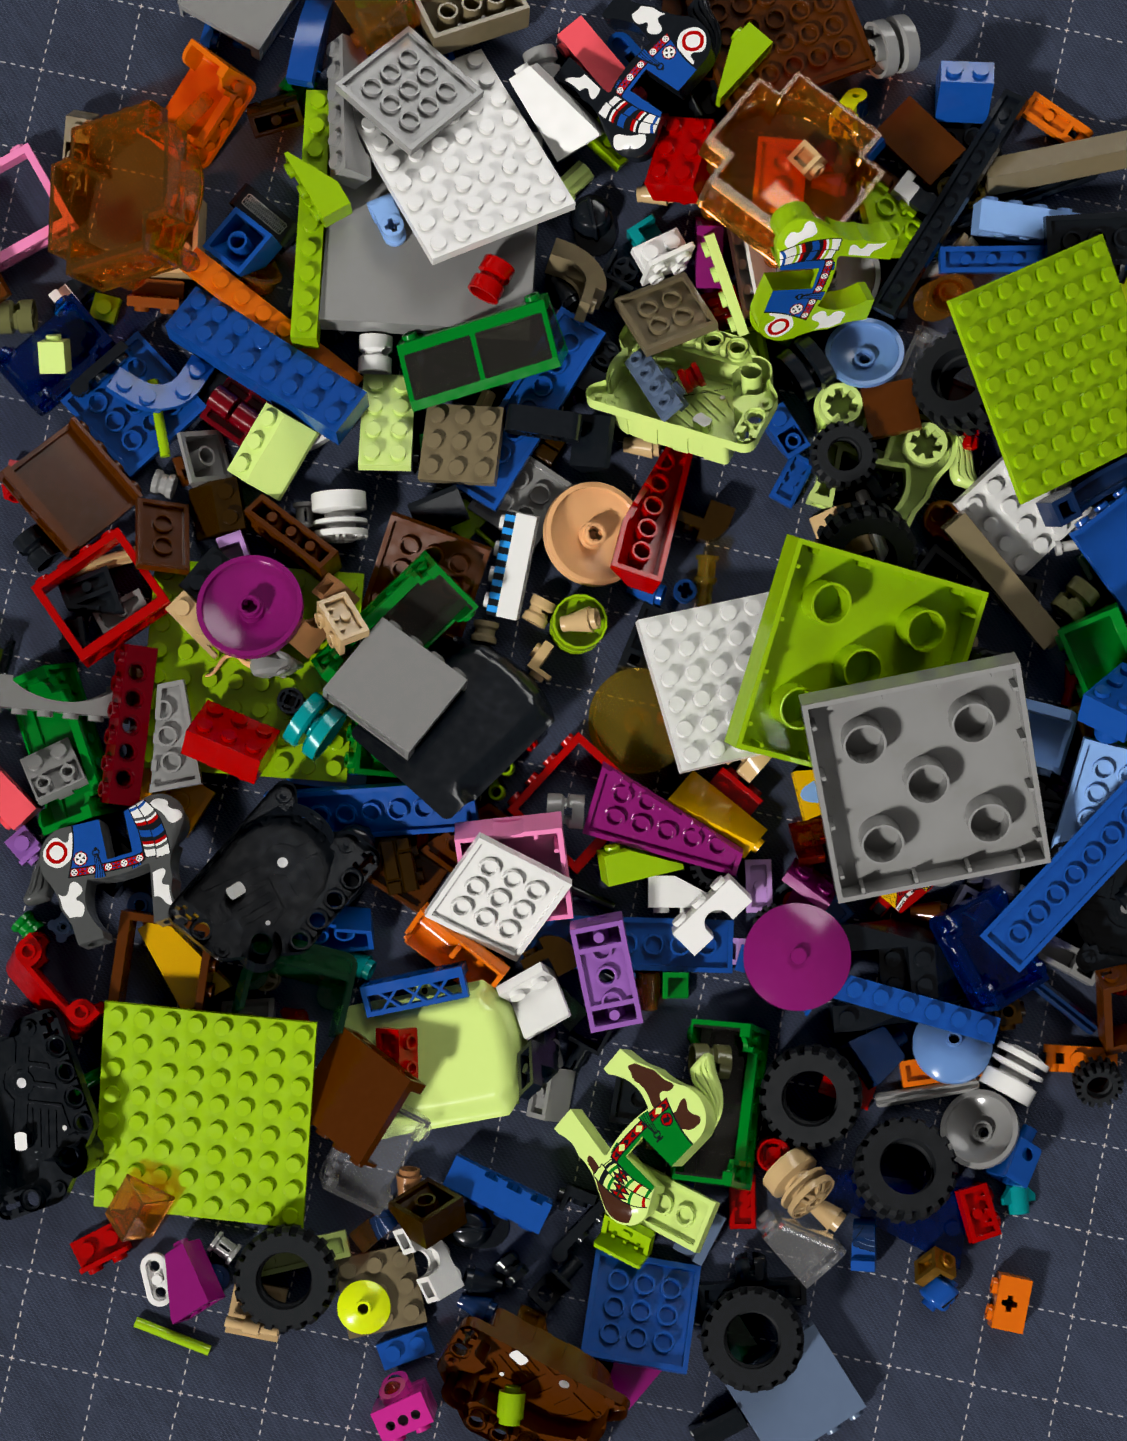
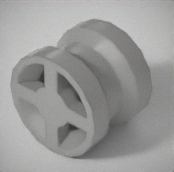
M157 469L151 482L150 494H162L166 499L171 500L177 488L178 475L174 473L168 475L163 470Z

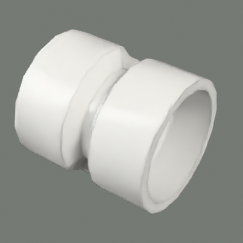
M364 333L359 335V351L363 355L358 357V373L363 375H391L392 358L388 354L393 352V336L381 333Z

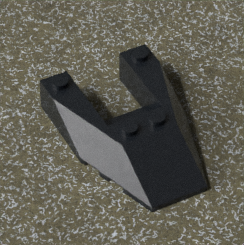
M902 917L838 922L847 935L851 951L877 949L880 984L950 1004H955L986 990L985 969L982 968L984 961L983 939L979 936ZM843 1001L828 1002L830 1029L834 1033L862 1031L913 1022Z

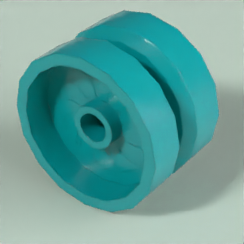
M318 692L313 693L303 703L288 724L282 739L294 747L303 743L302 753L313 761L318 759L329 747L347 719V715L335 706L327 710L328 701Z

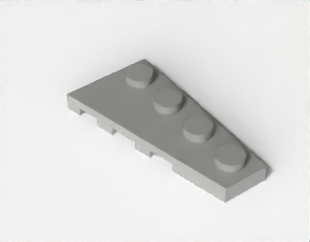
M182 679L157 684L150 794L203 784L200 762L181 754L186 730L192 723L186 682Z

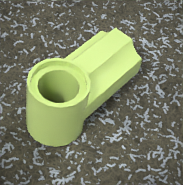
M580 160L561 177L574 200L576 195L594 179L590 169Z

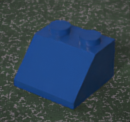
M237 207L231 211L202 246L240 277L265 268L282 248L271 233Z

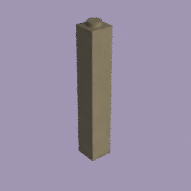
M1127 130L997 156L983 177L987 194L992 196L1126 169Z
M959 511L940 527L943 533L981 579L985 581L986 585L1002 602L1037 647L1045 650L1057 645L1054 636L1059 635L1057 630L1060 627L965 512Z

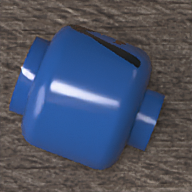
M940 1274L924 1287H920L919 1292L924 1297L921 1302L932 1312L936 1309L943 1312L947 1311L959 1295V1291L956 1288L959 1284Z

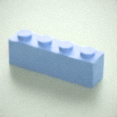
M985 196L973 204L970 235L1032 245H1044L1043 217L1080 213H1074L1070 208H1057V210L1048 209V206L1045 204L1028 206L1023 205V202L1019 200L1002 202L998 201L997 197Z

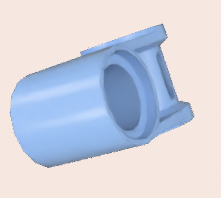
M391 193L366 202L374 223L377 224L385 243L392 247L402 245L406 240V230L398 206Z

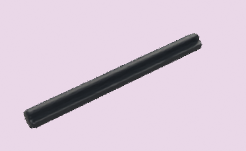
M1098 175L1036 186L998 201L1019 200L1023 202V205H1030L1093 181ZM973 210L958 217L952 227L954 232L971 227Z

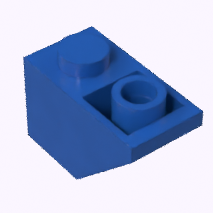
M783 402L779 403L765 432L778 450L790 460L811 445Z

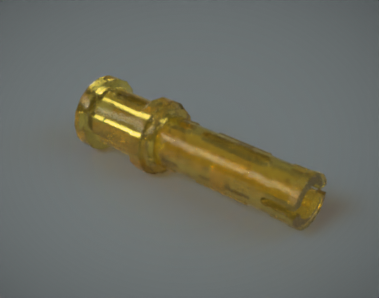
M696 555L698 568L697 576L694 577L695 584H697L695 607L712 604L713 585H716L718 580L715 578L716 562L719 561V556Z

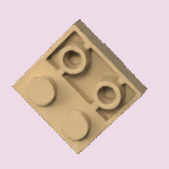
M262 1283L266 1292L271 1297L286 1303L289 1288ZM234 1284L229 1313L226 1316L224 1325L226 1327L225 1332L277 1343L280 1335L279 1329L273 1328L268 1330L264 1328L265 1324L261 1322L254 1323L251 1320L252 1316L248 1311L244 1313L241 1309L242 1302L240 1299H236L234 1292L236 1284Z

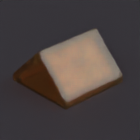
M127 1174L108 1206L105 1215L122 1242L151 1238L168 1212L175 1197Z

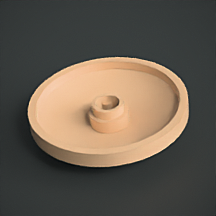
M584 482L568 488L551 503L543 523V541L551 562L566 578L589 587L607 586L621 580L610 566L622 520L633 503L625 493L606 483Z

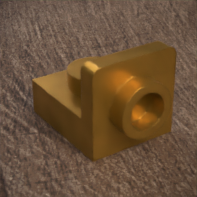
M934 1246L914 1261L915 1283L924 1287L940 1274L953 1280L956 1278L955 1257Z

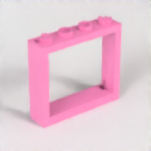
M28 143L24 145L18 144L10 149V153L0 157V174L28 159L61 218L0 251V272L78 230Z

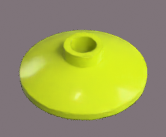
M358 1280L349 1284L340 1294L337 1303L340 1321L348 1330L357 1334H371L381 1329L387 1322L391 1311L390 1298L385 1289L378 1283L370 1280ZM360 1304L367 1305L368 1312L361 1313L358 1310V1306Z

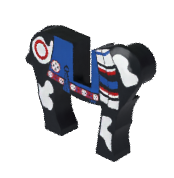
M612 0L602 13V17L607 25L613 29L636 32L646 38L649 44L628 64L611 92H606L570 57L554 77L567 92L581 98L587 108L598 115L612 148L631 162H645L653 157L662 126L666 129L668 124L660 110L632 92L635 87L640 88L642 77L647 75L684 101L709 73L719 55L722 45L721 28L711 10L709 0H693L687 8V16L670 14L655 6L635 3L631 0Z

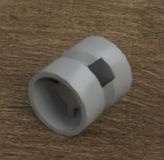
M553 44L538 45L522 54L524 63L527 62L529 66L538 63L553 78L561 69V66L556 64L558 57Z
M548 793L546 813L561 811L563 824H566L571 829H583L585 795L570 794L568 798H565L560 793ZM564 807L572 808V815H564Z

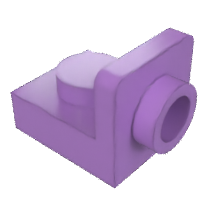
M23 825L4 842L20 860L21 866L35 865L40 857L43 845L26 825Z

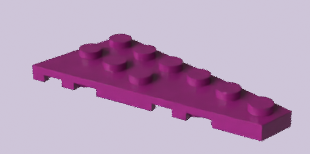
M603 761L584 823L583 834L736 876L743 856V848Z

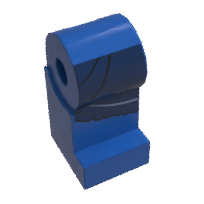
M854 1218L851 1271L875 1272L877 1266L876 1219Z

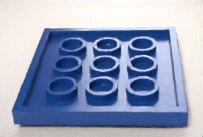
M138 331L125 342L131 351L128 353L130 357L122 365L117 366L115 364L108 370L110 373L108 377L99 384L95 381L91 386V392L83 398H76V396L69 392L60 400L78 421L82 420L90 429V434L105 445L110 456L123 466L125 472L131 478L159 454L153 413L141 411L106 392V387L120 367L146 382L150 379H158V384H165L178 376ZM198 396L183 408L163 411L169 444L177 438V433L185 431L196 421L206 408V404Z
M596 1249L581 1350L596 1360L686 1375L701 1266L648 1257L642 1267L636 1269Z

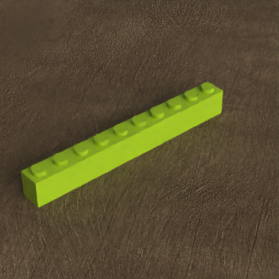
M306 90L302 160L330 176L328 91ZM299 194L290 338L295 348L319 349L321 331L319 310L326 228L320 220L318 222L315 221L309 210V207L312 205L308 199L303 200Z

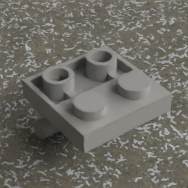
M68 737L20 759L36 801L41 806L56 799L62 800L74 794L75 790L89 784Z

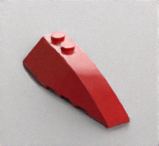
M666 446L622 520L610 568L629 587L653 594L662 582L693 454H686Z

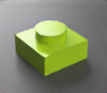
M95 292L89 318L116 325L122 304L121 298Z

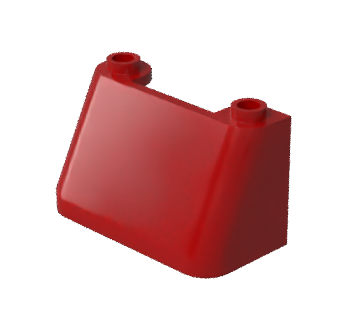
M30 932L16 945L7 962L6 972L38 1011L51 1007L57 1008L63 1015L71 1040H77L104 1018V1002L101 1001L93 1004L87 999H77L70 1004L40 970L49 961L46 956V948L51 942L50 939L43 932ZM51 1016L48 1017L46 1020L51 1024V1022L54 1021V1018Z

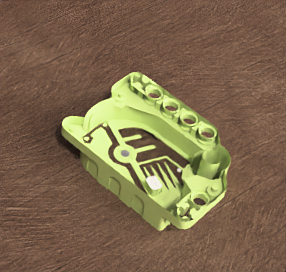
M625 324L619 335L622 351L610 363L606 380L593 383L586 390L589 407L615 416V424L626 434L643 439L646 442L673 448V450L704 457L706 460L724 465L730 462L735 451L748 453L756 448L777 410L778 396L773 387V370L770 362L761 356H756L745 338L716 330L652 355L659 366L663 369L668 367L677 378L675 381L683 388L684 386L677 374V370H685L693 362L697 363L707 383L704 387L698 386L694 388V391L690 393L694 395H689L686 392L685 395L688 396L684 397L689 405L682 412L678 410L666 422H663L625 365V361L640 348ZM710 340H718L720 342L716 346L707 344ZM734 347H742L744 348V351L740 353H734L731 351V349ZM752 417L762 419L761 422L756 424L750 423L748 420Z

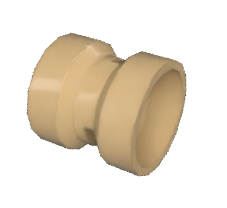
M533 594L530 599L531 605L529 609L524 611L521 618L539 628L545 629L548 623L547 617L553 613L556 605L543 597Z

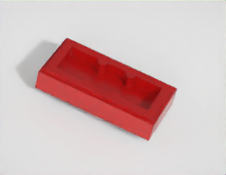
M753 1174L751 1191L729 1188V1229H756L755 1174Z

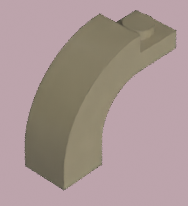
M556 238L545 273L567 281L576 289L579 295V304L574 320L584 323L587 313L593 314L594 308L599 310L606 292V277L599 263L588 252L573 243Z

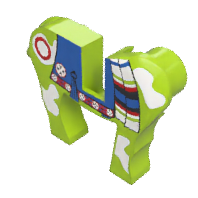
M801 201L789 202L779 207L770 219V227L775 235L774 247L770 246L771 253L779 269L813 270L764 272L750 305L749 319L752 327L763 337L777 342L784 348H788L791 346L794 338L802 334L829 329L846 322L867 319L874 298L865 282H857L836 291L827 292L836 269L837 259L840 256L891 259L898 237L889 221L860 224L856 222H839L827 216L825 221L814 217L810 207Z

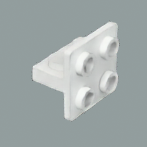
M677 227L631 249L630 253L643 274L640 280L642 286L649 283L656 285L665 278L664 276L671 273L677 275L687 268L695 244L693 241L686 244Z

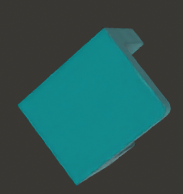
M653 214L626 230L627 239L633 247L662 234L655 224L656 218Z

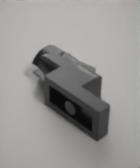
M555 1026L531 1038L517 1053L520 1098L529 1100L536 1092L541 1090L543 1083H547L563 1066L558 1029Z

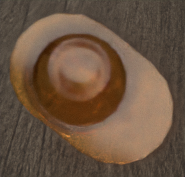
M274 259L265 268L241 277V282L263 299L265 295L271 294L276 284L282 280V274Z
M956 273L943 274L917 291L913 301L914 310L925 321L935 322L951 316L946 301L975 289L974 285L964 275Z

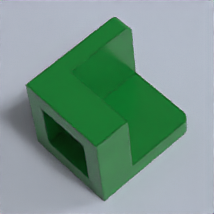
M662 971V999L688 998L689 972Z

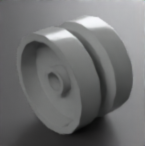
M898 14L887 17L885 20L877 19L869 21L863 26L876 61V66L868 69L872 76L876 79L893 76L895 73L914 71L917 68L921 52L919 35L914 23L907 15Z

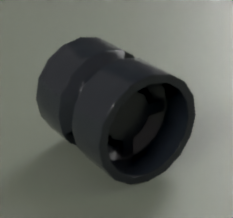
M38 524L27 528L13 541V545L22 556H28L27 563L35 573L44 571L62 555V551L52 540L47 541V534Z

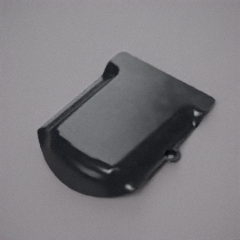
M455 636L438 654L444 658L447 665L451 668H459L466 675V679H468L467 688L465 691H460L421 739L409 760H406L359 724L353 728L351 733L352 737L444 819L453 817L464 805L477 799L555 722L554 714L546 695L524 669L491 647L459 636Z

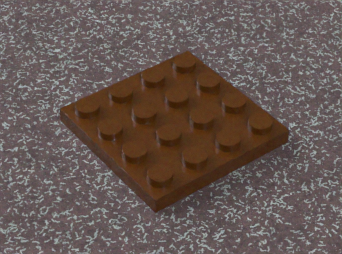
M393 511L362 603V609H365L423 551H426L475 601L492 547ZM439 574L434 580H428L422 586L417 583L384 617L424 631L460 595ZM455 621L439 637L451 641L455 636L463 637L467 622Z

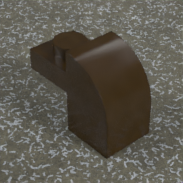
M711 499L704 519L679 510L676 524L684 532L691 534L694 531L699 532L695 542L712 543L726 533L736 508Z
M558 936L539 938L538 940L543 949L538 951L535 946L522 953L524 959L520 960L522 967L526 970L548 958L558 977L577 967L572 945Z

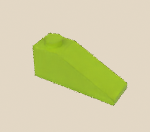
M750 22L744 28L740 26L731 36L732 42L716 97L715 105L719 108L771 53L773 41Z
M619 843L607 844L604 846V849L596 851L601 881L608 887L684 869L683 863L676 859L620 845Z

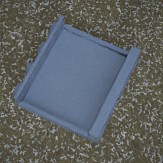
M812 1320L803 1325L804 1346L802 1358L794 1373L784 1383L775 1386L774 1389L758 1391V1393H750V1391L744 1390L739 1391L725 1384L760 1441H818V1438L826 1433L831 1435L841 1428L840 1424L848 1418L852 1421L861 1416L864 1412L862 1409L867 1407ZM778 1342L745 1364L756 1365L767 1361L774 1354Z

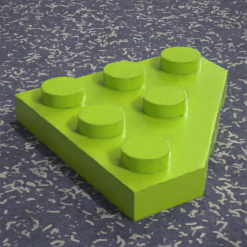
M859 182L854 189L863 224L889 221L898 237L891 258H900L923 221L916 216L917 212L902 199L898 201L889 194V188L882 182Z

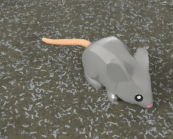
M280 650L258 659L247 660L237 658L244 666L251 669L254 676L260 678H272L273 676L286 678L304 667L302 662ZM226 654L222 656L213 671L206 674L205 677L215 674L224 661L231 656Z

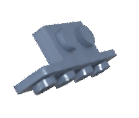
M641 348L625 361L628 370L663 422H666L678 410L682 412L689 405L684 397L686 391L675 381L677 378L668 367L663 369L659 366L652 356L646 357Z

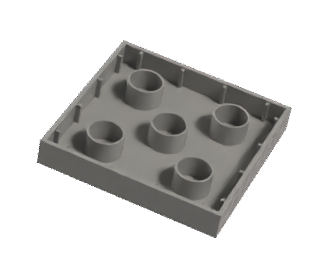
M532 132L543 149L541 133ZM372 161L371 179L359 188L353 189L340 184L351 203L353 213L326 227L319 310L321 330L405 334L416 330L417 334L423 333V335L518 306L525 301L524 296L533 293L538 224L432 265L400 209L399 212L407 235L406 240L397 247H392L385 243L377 224L374 223L366 202L390 192ZM486 254H492L504 259L515 269V274L507 286H503L505 291L496 305L480 300L468 289L474 274L481 272L478 267ZM532 315L477 332L475 337L476 339L530 342Z
M1015 652L798 695L838 904L1051 863L1021 665Z

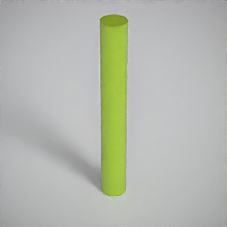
M150 379L147 382L158 384V379ZM163 411L153 413L160 458L170 457Z
M137 1317L134 1323L135 1328L207 1356L212 1348L209 1344Z

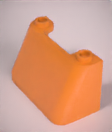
M191 38L182 54L183 63L190 68L164 111L156 108L148 110L143 114L136 127L174 158L201 170L208 167L214 160L254 97L256 84L214 52Z

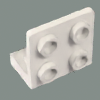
M541 962L496 986L498 995L512 1003L522 1034L527 1040L571 1016L555 970Z

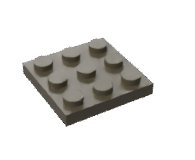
M685 272L664 279L656 285H648L614 299L615 308L646 357L718 330L717 320Z
M438 404L428 407L418 480L428 483L497 487L506 415L505 408Z
M394 1245L335 1260L339 1267L337 1280H339L338 1288L340 1294L349 1284L355 1281L370 1280L381 1285L390 1298L391 1311L387 1322L381 1329L371 1334L428 1322L423 1294L416 1281L419 1275L414 1253L404 1255L400 1246ZM360 1304L358 1310L361 1313L368 1312V1306ZM347 1329L349 1339L371 1335L357 1334Z

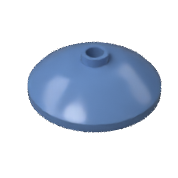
M867 318L839 325L827 340L825 356L833 367L838 380L853 387L871 388L888 382L899 372L904 360V345L900 335L892 326L878 319Z
M918 1023L912 1039V1050L917 1064L930 1078L945 1084H963L977 1078L985 1070L991 1059L993 1044ZM955 1036L959 1042L951 1043L949 1038Z

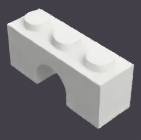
M729 873L724 877L722 875L717 877L710 885L712 889L705 895L700 894L691 903L692 908L686 913L681 912L672 921V934L694 956L714 938L713 931L705 924V918L710 912L721 910L734 919L752 902L751 894Z
M402 1227L392 1231L404 1255L420 1251L428 1260L426 1273L416 1279L428 1304L440 1301L465 1286L462 1281L461 1272L454 1265L446 1243L440 1240L435 1245L425 1249L410 1240Z

